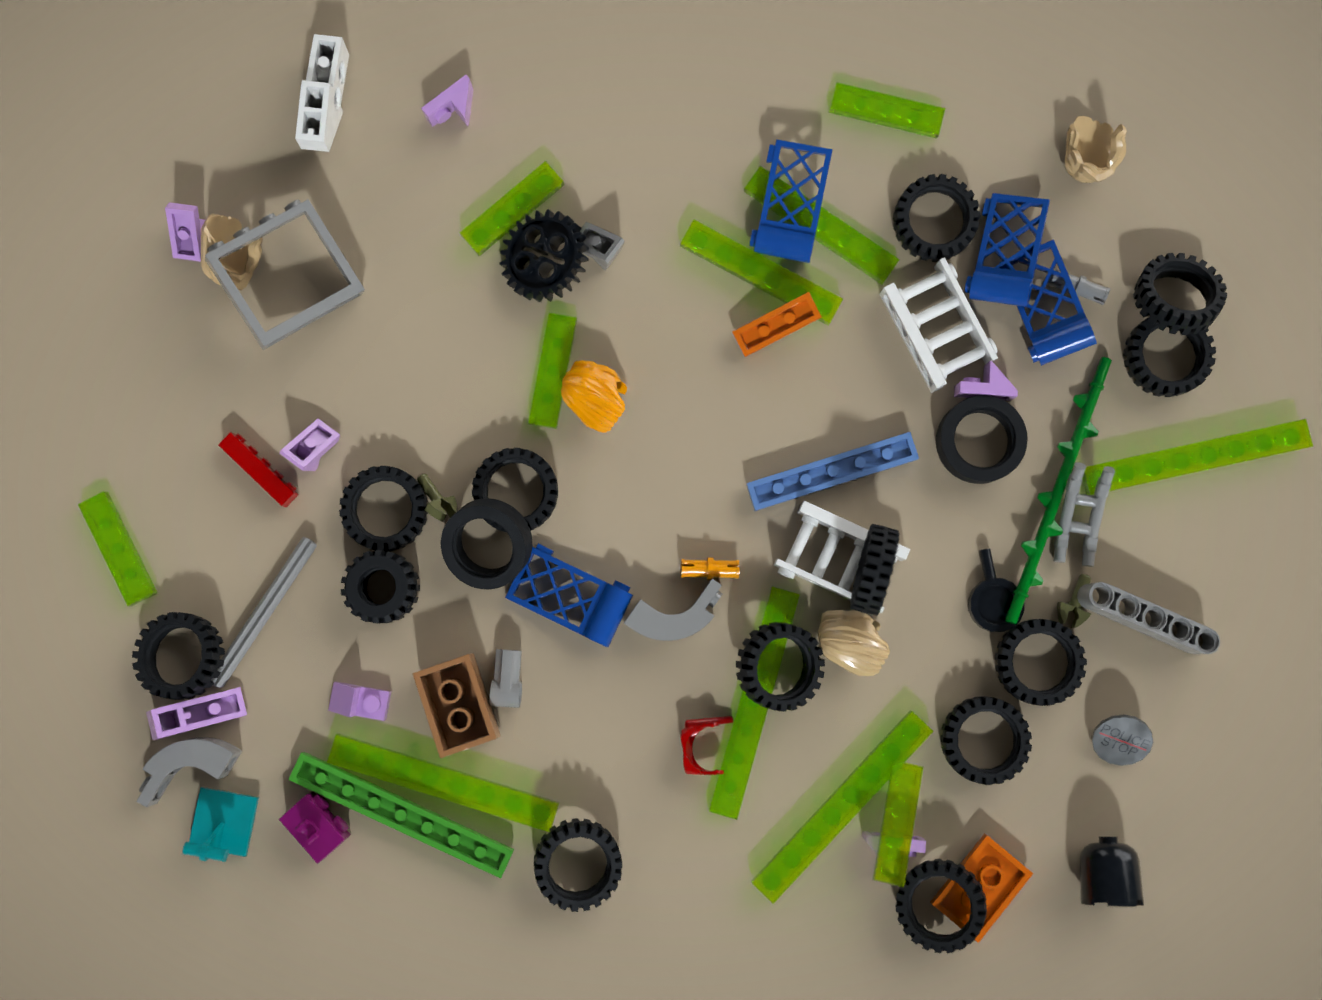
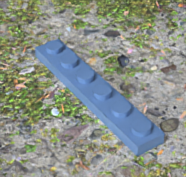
M907 432L746 483L754 511H758L919 459L911 432Z

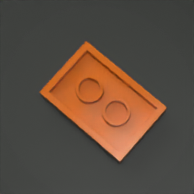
M985 833L960 863L965 866L968 872L971 871L975 875V879L981 883L983 893L985 892L986 918L979 935L975 939L977 943L981 941L1034 874ZM948 879L930 903L962 929L968 922L971 914L970 900L965 890L956 881Z

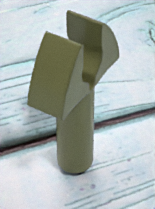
M427 474L420 475L417 481L431 500V502H428L425 511L442 522L447 514L451 518L457 510L455 496L443 497Z
M1080 574L1071 601L1066 604L1063 602L1057 603V614L1061 624L1066 623L1068 613L1072 610L1075 614V619L1071 628L1080 626L1090 617L1091 613L1084 611L1077 598L1080 587L1090 583V576Z

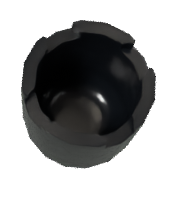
M1103 836L1099 837V842L1091 843L1084 847L1080 856L1081 904L1095 905V903H1107L1108 906L1112 907L1144 906L1140 862L1134 848L1128 844L1118 843V837Z

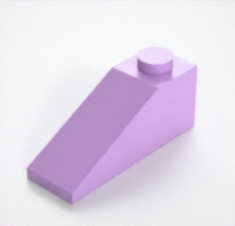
M241 687L152 709L147 711L146 714L152 740H157L246 716L247 712Z

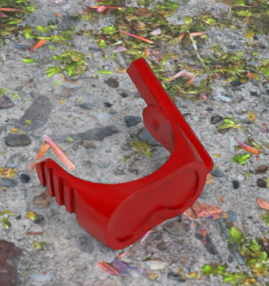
M732 716L689 719L685 721V728L681 731V744L686 774H724V770L709 771L702 768L694 758L692 747L696 735L701 730L707 727L719 726L720 724L733 723Z

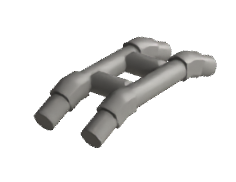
M1077 462L1074 464L1066 484V494L1059 521V526L1063 529L1062 535L1055 536L1053 561L1065 563L1070 536L1069 532L1085 534L1082 549V566L1094 567L1098 533L1115 469L1109 466L1103 468L1095 487V496L1079 494L1086 465ZM1075 505L1092 507L1089 523L1072 521Z

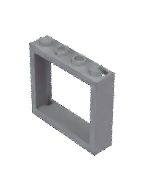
M309 199L302 203L300 200L291 202L284 208L285 212L278 216H275L274 213L265 216L259 221V226L252 230L249 227L239 230L233 235L235 239L226 244L223 241H219L211 245L207 249L209 253L205 254L206 263L262 350L267 349L362 295L365 290ZM305 214L349 285L265 332L219 260Z

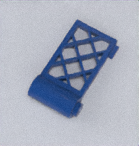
M777 139L775 145L770 144L766 162L772 164L758 230H752L749 245L754 247V253L810 263L833 149ZM781 148L793 150L799 159L785 168L779 160ZM799 151L807 152V153H806L805 155L801 156V154L799 153ZM813 154L824 155V166L813 173L805 159ZM802 163L810 176L796 185L788 171ZM777 165H779L782 171L776 174ZM822 173L821 180L819 183L816 176ZM785 174L793 187L779 196L773 187L774 181ZM813 179L819 188L818 195L807 201L799 188ZM796 191L804 204L790 213L782 199ZM773 193L776 199L770 203L771 195ZM816 201L815 210L813 211L810 204ZM779 202L787 216L778 222L767 220L769 208ZM807 207L813 216L811 228L799 226L793 216ZM790 219L793 224H788L784 222Z
M992 193L991 199H985L982 215L987 216L976 269L973 276L967 277L965 293H970V299L1028 307L1050 199ZM997 203L1010 204L1014 210L1001 218L996 212ZM1031 206L1042 208L1041 215L1032 221H1029L1023 213L1024 210ZM1018 215L1026 225L1012 233L1005 223ZM1001 226L1008 236L995 244L990 238V233ZM1030 230L1036 238L1033 243L1024 248L1017 237ZM1013 241L1020 251L1007 259L1000 248ZM1031 250H1033L1032 256H1030V254L1028 253ZM994 252L1003 261L996 267L983 266L985 258ZM1024 255L1030 263L1028 272L1015 270L1011 263Z
M1054 239L1040 246L1039 254L1051 249L1054 261L1050 269L1038 264L1036 265V269L1048 274L1042 287L1032 284V289L1039 291L1033 306H1017L1032 343L1031 346L1027 347L1033 363L1039 361L1041 366L1097 344L1091 325L1084 313ZM1033 250L1028 252L1030 256H1032ZM1023 255L1022 257L1011 263V265H1014L1019 262L1024 265L1030 266L1029 261L1025 260L1026 258ZM1056 264L1058 265L1060 272L1054 270ZM1051 275L1064 280L1065 286L1061 294L1045 289ZM1067 289L1071 298L1064 296ZM1043 293L1058 298L1052 313L1037 308ZM1062 300L1074 304L1078 313L1069 318L1056 315ZM1024 308L1031 310L1028 316ZM1034 312L1050 317L1046 327L1037 331H1033L1030 324ZM1053 319L1059 320V322L1052 324Z
M539 543L536 548L532 547L529 561L513 580L505 598L594 642L609 647L633 597L632 594L628 593L631 587L616 580L611 585L553 557L554 551ZM535 554L544 559L547 570L532 575L529 564ZM549 561L558 566L551 569ZM566 569L570 572L573 582L558 588L553 572ZM527 571L528 577L522 579L525 572ZM549 574L554 589L539 594L534 579ZM575 574L583 577L584 579L577 581ZM530 581L534 597L522 600L514 596L520 584ZM587 581L598 584L599 587L594 597L583 600L578 585ZM574 586L580 602L564 607L559 591ZM555 593L560 609L547 612L544 610L540 598ZM536 600L538 607L529 602ZM591 602L587 610L585 604ZM581 605L584 618L578 627L569 622L566 610ZM562 612L564 619L556 616L555 614Z

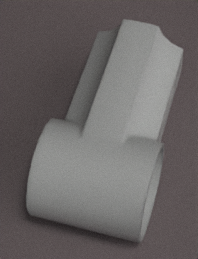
M496 649L494 680H492L490 687V706L520 708L522 697V682H520L522 651Z

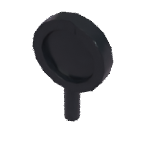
M990 548L979 550L985 580L979 582L972 589L968 598V611L972 620L980 628L989 632H1005L1016 626L1006 622L1005 619L1014 597L1013 591L1017 589V586L1004 578H996ZM1025 603L1021 610L1017 624L1021 621V618L1025 611Z

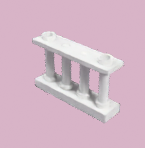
M945 257L940 259L934 266L937 273L903 290L901 288L897 289L895 283L884 287L879 294L931 393L947 384L945 379L948 374L980 358L983 359L985 364L989 361L994 362L998 358L996 355L998 351L994 341L991 338H987L957 281L958 275L955 267L951 263L948 264ZM943 283L950 298L916 315L914 313L910 314L906 306L908 299ZM956 308L963 323L929 340L923 338L919 331L921 324ZM967 333L970 334L976 346L975 349L943 365L936 363L932 355L935 349Z
M803 501L797 514L803 516L801 519L803 524L786 561L776 559L774 566L778 567V573L785 577L794 579L796 575L851 601L852 592L849 591V588L858 569L859 559L861 558L868 530ZM819 523L829 528L827 531L829 536L813 572L810 574L797 568L796 565L813 527H817ZM847 536L855 540L854 545L856 547L838 586L822 578L839 540ZM898 544L895 563L897 560H906L911 549Z

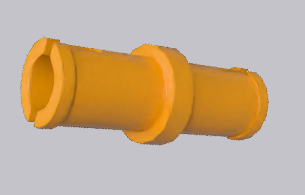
M707 557V560L681 559V578L706 577V580H712L713 578L738 579L740 567H738L739 560H714L713 557Z

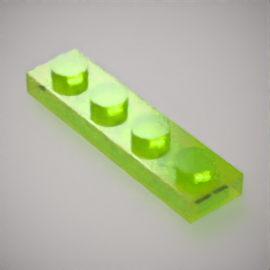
M837 82L829 113L937 139L945 108Z
M546 161L543 162L463 229L460 235L476 254L481 256L506 235L509 229L512 230L516 226V221L521 222L524 220L526 214H531L562 188L564 181Z
M554 313L548 314L528 421L529 425L556 430L558 428L563 401L561 396L562 380L569 368L577 317Z
M103 491L78 504L127 606H134L157 594L158 592L109 493Z
M896 760L892 761L873 881L904 887L923 773L922 766Z

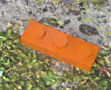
M807 292L734 330L732 333L746 357L822 318L810 292Z

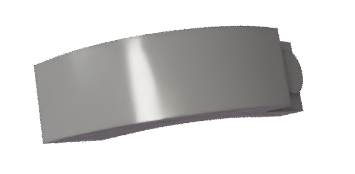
M712 579L690 609L675 615L658 612L640 599L624 624L637 633L655 640L672 641L689 637L703 629L714 618V615L708 612L706 607L709 605L713 608L722 596V593L718 590L722 585Z
M196 737L170 744L152 756L142 770L152 776H148L140 786L139 791L141 795L137 802L145 807L157 804L174 775L183 767L199 768L216 779L226 777L242 750L226 741L212 737Z

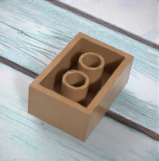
M474 653L412 673L440 758L495 740L501 736Z

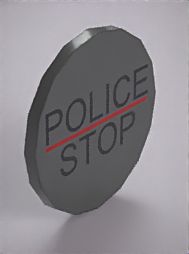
M1123 714L1102 720L1094 729L1092 743L1094 751L1101 759L1110 764L1123 766L1143 760L1151 751L1153 737L1150 728L1144 721L1135 716Z

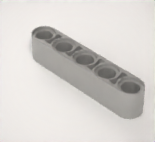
M1104 582L1084 584L1078 590V602L1085 609L1187 653L1212 654L1220 646L1219 635L1213 629ZM1094 589L1097 590L1099 594V600L1097 603L1093 600L1092 592ZM1120 601L1125 605L1123 614L1119 610ZM1147 612L1151 616V623L1149 625L1145 620ZM1173 624L1177 627V634L1175 636L1172 633ZM1200 635L1203 639V645L1201 647L1198 644V637Z

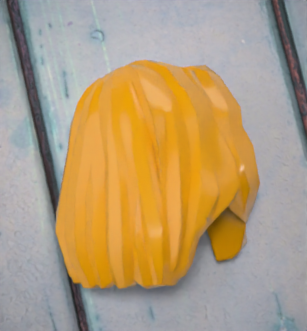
M579 360L574 362L562 380L561 396L565 404L578 416L584 425L599 432L607 433L614 426V423L618 421V417H621L625 411V404L619 393L625 395L627 386L621 381L615 370L605 365L596 364L593 361Z

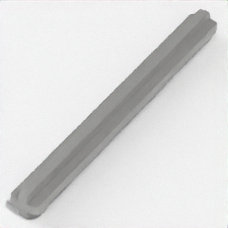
M306 537L300 540L221 660H224L223 667L217 668V671L221 673L218 678H212L214 686L218 688L225 686L317 547L314 541Z

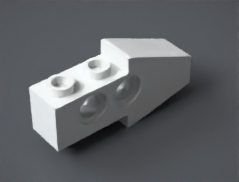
M314 34L306 81L302 80L295 139L301 149L329 152L343 114L341 101L349 60V53L342 37Z

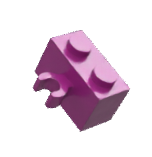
M311 792L300 799L279 821L318 864L328 857L351 834L347 831L349 829L347 823L340 816L337 815L335 817L328 809L329 803L322 795Z

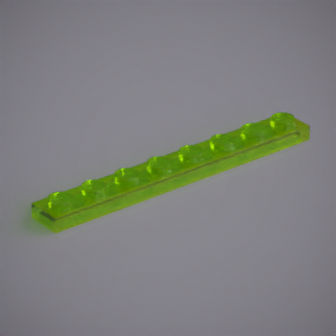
M1302 419L1087 466L1083 475L1086 495H1095L1094 491L1097 481L1102 474L1103 468L1106 466L1115 469L1111 482L1112 485L1109 490L1114 491L1313 447L1307 420Z
M772 586L761 625H769L772 622L792 624L800 594ZM787 638L773 640L760 654L757 665L758 680L762 688L770 694L774 690ZM743 690L720 770H724V774L718 775L709 807V812L736 820L768 708L749 699L745 695L747 692Z
M910 710L752 879V884L774 904L933 733V730Z
M339 733L335 735L327 763L546 832H550L549 829L553 826L560 803Z

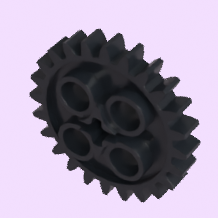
M549 209L543 215L537 210L535 212V219L526 214L525 224L516 221L518 230H508L512 238L511 240H503V243L508 248L500 251V254L506 257V259L499 262V265L506 269L502 272V276L509 279L507 285L512 287L514 292L520 296L523 295L528 300L533 298L541 302L544 297L551 302L553 293L562 298L563 288L571 292L570 282H580L576 274L577 272H586L580 265L582 262L589 261V258L582 254L589 250V247L582 243L586 240V236L580 232L582 228L574 223V220L568 215L565 217L560 211H557L554 215ZM541 235L540 239L534 243L536 237ZM565 242L563 249L558 251L559 246ZM527 247L542 255H551L554 259L565 261V263L559 264L544 256L538 257L532 252L523 250ZM530 261L528 267L524 269V265ZM554 269L553 274L547 278L549 271Z

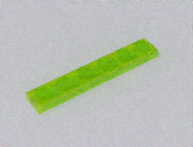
M762 166L757 169L745 186L744 192L761 204H764L770 172ZM779 178L774 181L773 187L779 196L792 188ZM796 191L782 199L790 213L804 204ZM773 193L771 195L770 203L776 199ZM803 195L807 201L810 200L808 197ZM779 202L769 208L782 218L787 216ZM815 202L810 204L813 211L815 210ZM807 207L793 216L799 226L811 228L813 216ZM821 207L815 240L883 285L900 259Z
M694 219L680 243V247L785 303L810 292L822 316L818 320L828 326L843 298Z

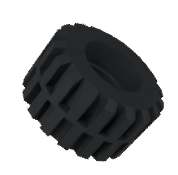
M383 550L367 551L363 553L362 557L357 556L352 560L354 564L346 567L347 576L342 577L341 583H345L344 589H341V596L346 597L344 604L352 609L351 613L354 616L360 617L365 622L391 623L404 618L403 615L410 613L413 609L411 607L413 603H417L419 597H416L417 591H420V585L417 584L419 576L418 573L414 572V566L411 562H407L406 558L401 555ZM378 570L389 571L396 583L393 597L385 604L374 603L367 594L368 579Z

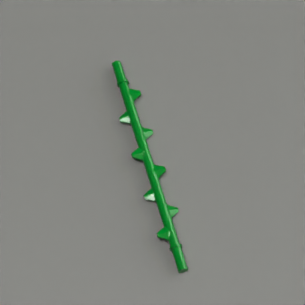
M1100 358L1093 380L1089 383L1088 393L1073 397V401L1081 409V413L1071 440L1060 442L1057 445V448L1064 456V460L1053 490L1038 493L1037 499L1046 509L1034 540L1021 543V547L1027 554L1028 559L1017 589L1013 591L1014 597L1005 619L1006 622L1011 624H1017L1025 599L1029 597V588L1043 584L1044 580L1036 569L1048 537L1059 536L1063 533V529L1054 519L1083 439L1098 436L1099 431L1090 420L1100 392L1104 390L1103 384L1112 362L1110 358Z

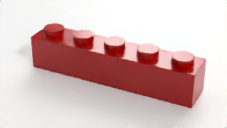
M230 432L218 446L281 506L287 508L299 495L295 491L297 488L290 482L286 483L282 479L284 476L278 470L274 471L267 459L264 457L261 459L257 455L259 452L252 445L248 446L244 443L246 439L242 435Z

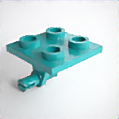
M201 787L189 842H185L182 854L197 856L201 861L212 859L226 862L228 854L246 857L259 797Z

